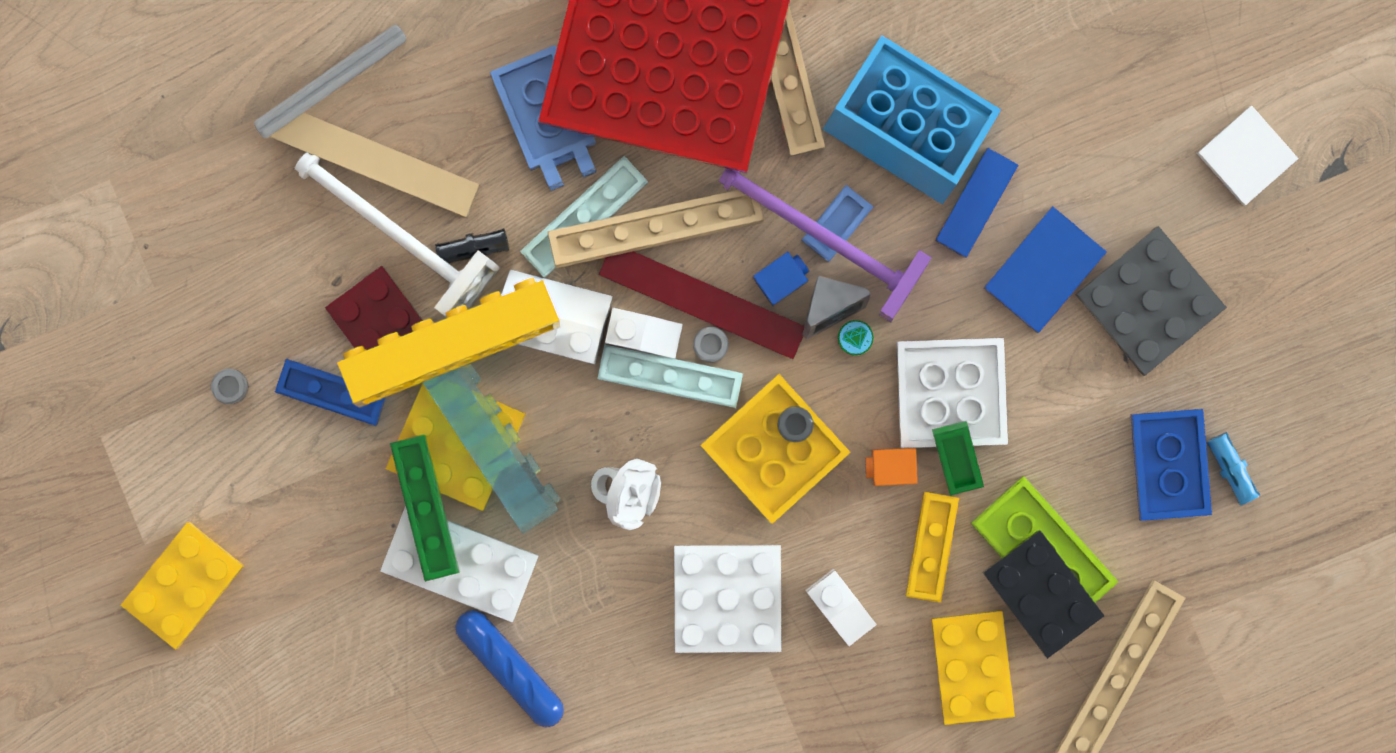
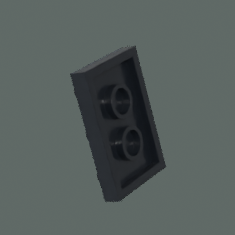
M1041 530L1036 531L982 572L1047 659L1104 617V614Z

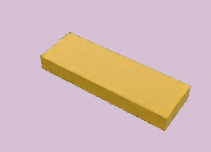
M923 491L906 597L941 603L959 502L958 497Z

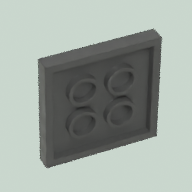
M1159 226L1154 228L1075 294L1143 376L1147 375L1227 308Z

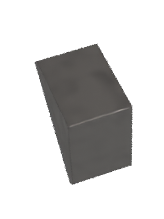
M818 276L803 331L805 339L808 340L866 308L871 295L868 289Z

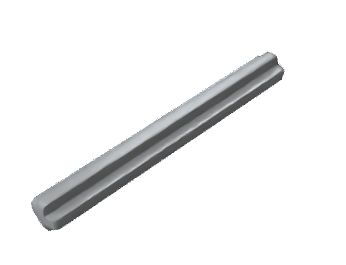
M397 25L391 26L255 120L254 126L263 138H268L398 48L406 41L404 32Z

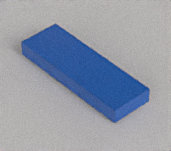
M987 148L935 241L967 258L1019 165Z
M289 359L285 360L275 389V393L374 426L378 424L386 400L385 397L359 408L353 404L343 377Z

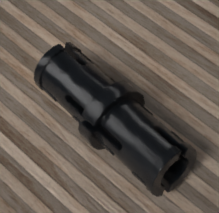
M505 228L475 236L473 233L466 234V238L435 244L437 255L448 264L471 259L477 250L484 255L510 251Z

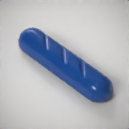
M475 610L461 614L455 626L458 638L528 714L534 723L545 728L556 725L561 720L564 712L563 703L560 698L484 614Z

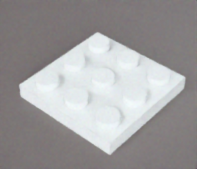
M1004 338L896 342L900 448L936 447L932 429L966 420L973 446L1008 444Z
M674 545L675 653L781 652V545Z

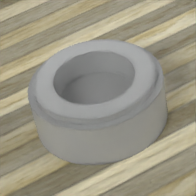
M717 327L701 329L693 341L696 355L706 362H716L722 359L727 353L729 346L726 334Z
M235 369L219 371L211 383L214 397L224 404H236L242 401L247 395L249 387L245 375Z

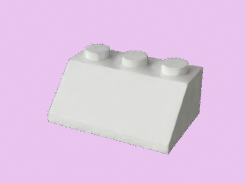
M510 270L501 296L514 292V285L526 279L534 278L535 282L543 280L560 321L559 328L517 345L595 365L613 296Z

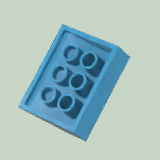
M881 35L822 130L943 205L959 182L1001 109Z

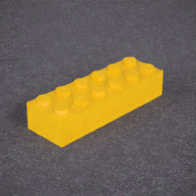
M534 278L526 279L514 285V292L501 296L500 291L491 293L479 299L481 302L479 306L469 310L466 305L456 307L445 313L447 318L434 323L432 319H427L411 326L413 332L400 337L395 332L378 339L379 346L369 350L360 346L343 353L344 360L337 362L353 404L359 408L559 328L560 321L544 281L535 282Z

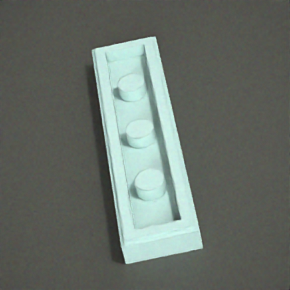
M623 156L520 252L545 278L555 269L548 231L610 218L636 195L648 181Z
M604 345L597 379L736 408L743 373Z

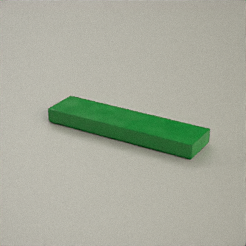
M426 435L390 443L424 581L460 573Z

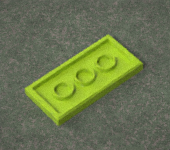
M1024 476L1017 480L971 522L972 526L1001 558L1036 531L1041 530L1095 603L1118 583V580Z

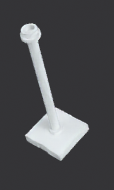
M305 153L299 159L295 170L299 172V176L302 179H306L309 176L450 282L449 289L434 307L444 316H446L445 313L462 305H466L469 310L501 268L477 250L465 268L457 271L318 165L320 162L319 157Z

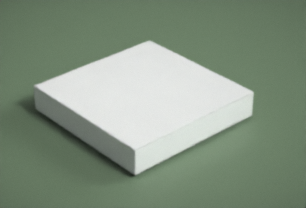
M1253 106L1246 109L1197 152L1198 156L1243 206L1247 205L1299 159Z

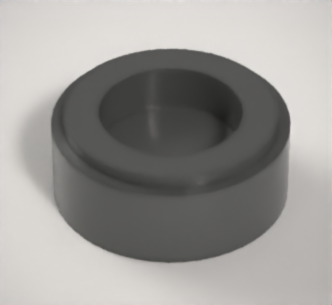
M789 407L778 418V431L788 441H803L809 437L813 430L812 416L804 408Z

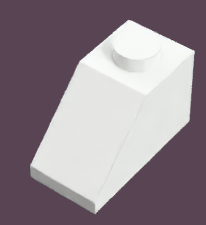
M612 308L605 343L675 359L683 324Z
M834 569L830 570L806 589L808 595L848 646L852 645L877 625Z

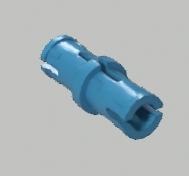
M1228 432L1209 440L1207 444L1210 446L1222 469L1219 473L1222 478H1226L1239 501V505H1244L1259 497L1260 493L1257 491L1246 470L1248 465L1245 459H1240L1229 438Z

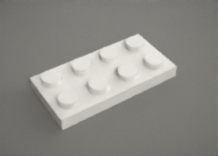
M405 506L380 571L507 621L514 622L539 555L447 520L460 573L425 582Z

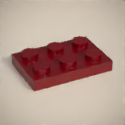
M380 266L325 307L354 348L363 346L366 350L379 346L377 340L386 335L397 332L401 337L413 332L411 326L423 321L383 266Z

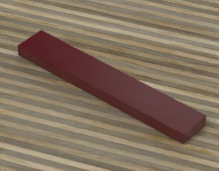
M634 251L606 257L598 274L792 360L803 339L804 325Z

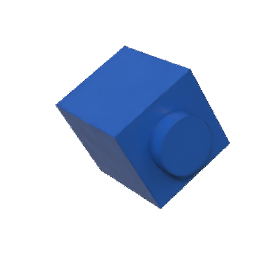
M786 252L753 275L752 278L773 307L807 283L808 279L805 274L810 271L798 254L792 258L790 253Z

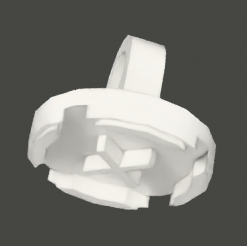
M634 459L628 461L620 469L604 467L594 474L591 482L593 495L597 500L606 504L608 518L613 525L627 530L639 528L644 523L640 520L644 518L645 514L650 516L654 511L661 489L660 476L655 474L657 468L654 464ZM610 476L613 481L607 492L605 482Z

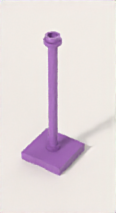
M725 169L719 179V182L724 185V189L729 190L731 186L735 187L888 284L887 289L892 291V294L881 309L879 316L890 323L932 258L919 250L905 273L900 270L894 272L745 178L739 171Z

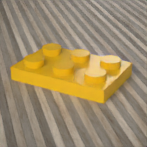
M187 522L120 606L176 650L243 569L244 565L191 522Z
M997 610L931 618L943 724L951 725L1015 717L1003 611Z

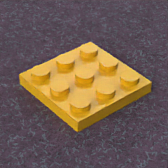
M780 374L773 378L700 445L771 524L851 453ZM789 407L804 408L812 416L813 430L809 437L803 441H788L778 431V418Z
M437 376L423 382L398 441L425 434L440 493L484 511L526 413L441 376ZM391 455L385 469L397 474L393 455Z

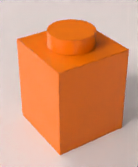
M916 448L872 449L871 457H865L866 478H872V485L918 484Z

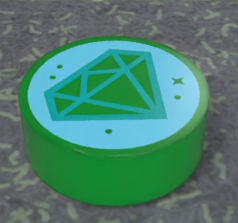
M851 320L845 323L838 332V344L849 355L857 356L864 354L873 344L874 336L872 329L863 321Z

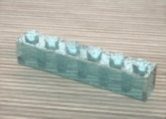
M471 363L465 367L462 366L423 382L522 534L559 511L556 503L561 501L560 497L550 482L543 486L536 475L541 469L532 455L528 453L523 456L516 444L522 440L510 423L503 426L496 414L502 410L491 393L484 397L477 384L482 382Z

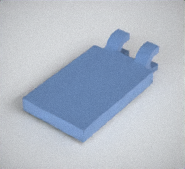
M555 45L490 72L530 170L533 171L541 167L551 191L564 186L556 166L576 158L583 177L596 173L587 150L588 147L596 144L593 136L540 124L538 121L557 50Z

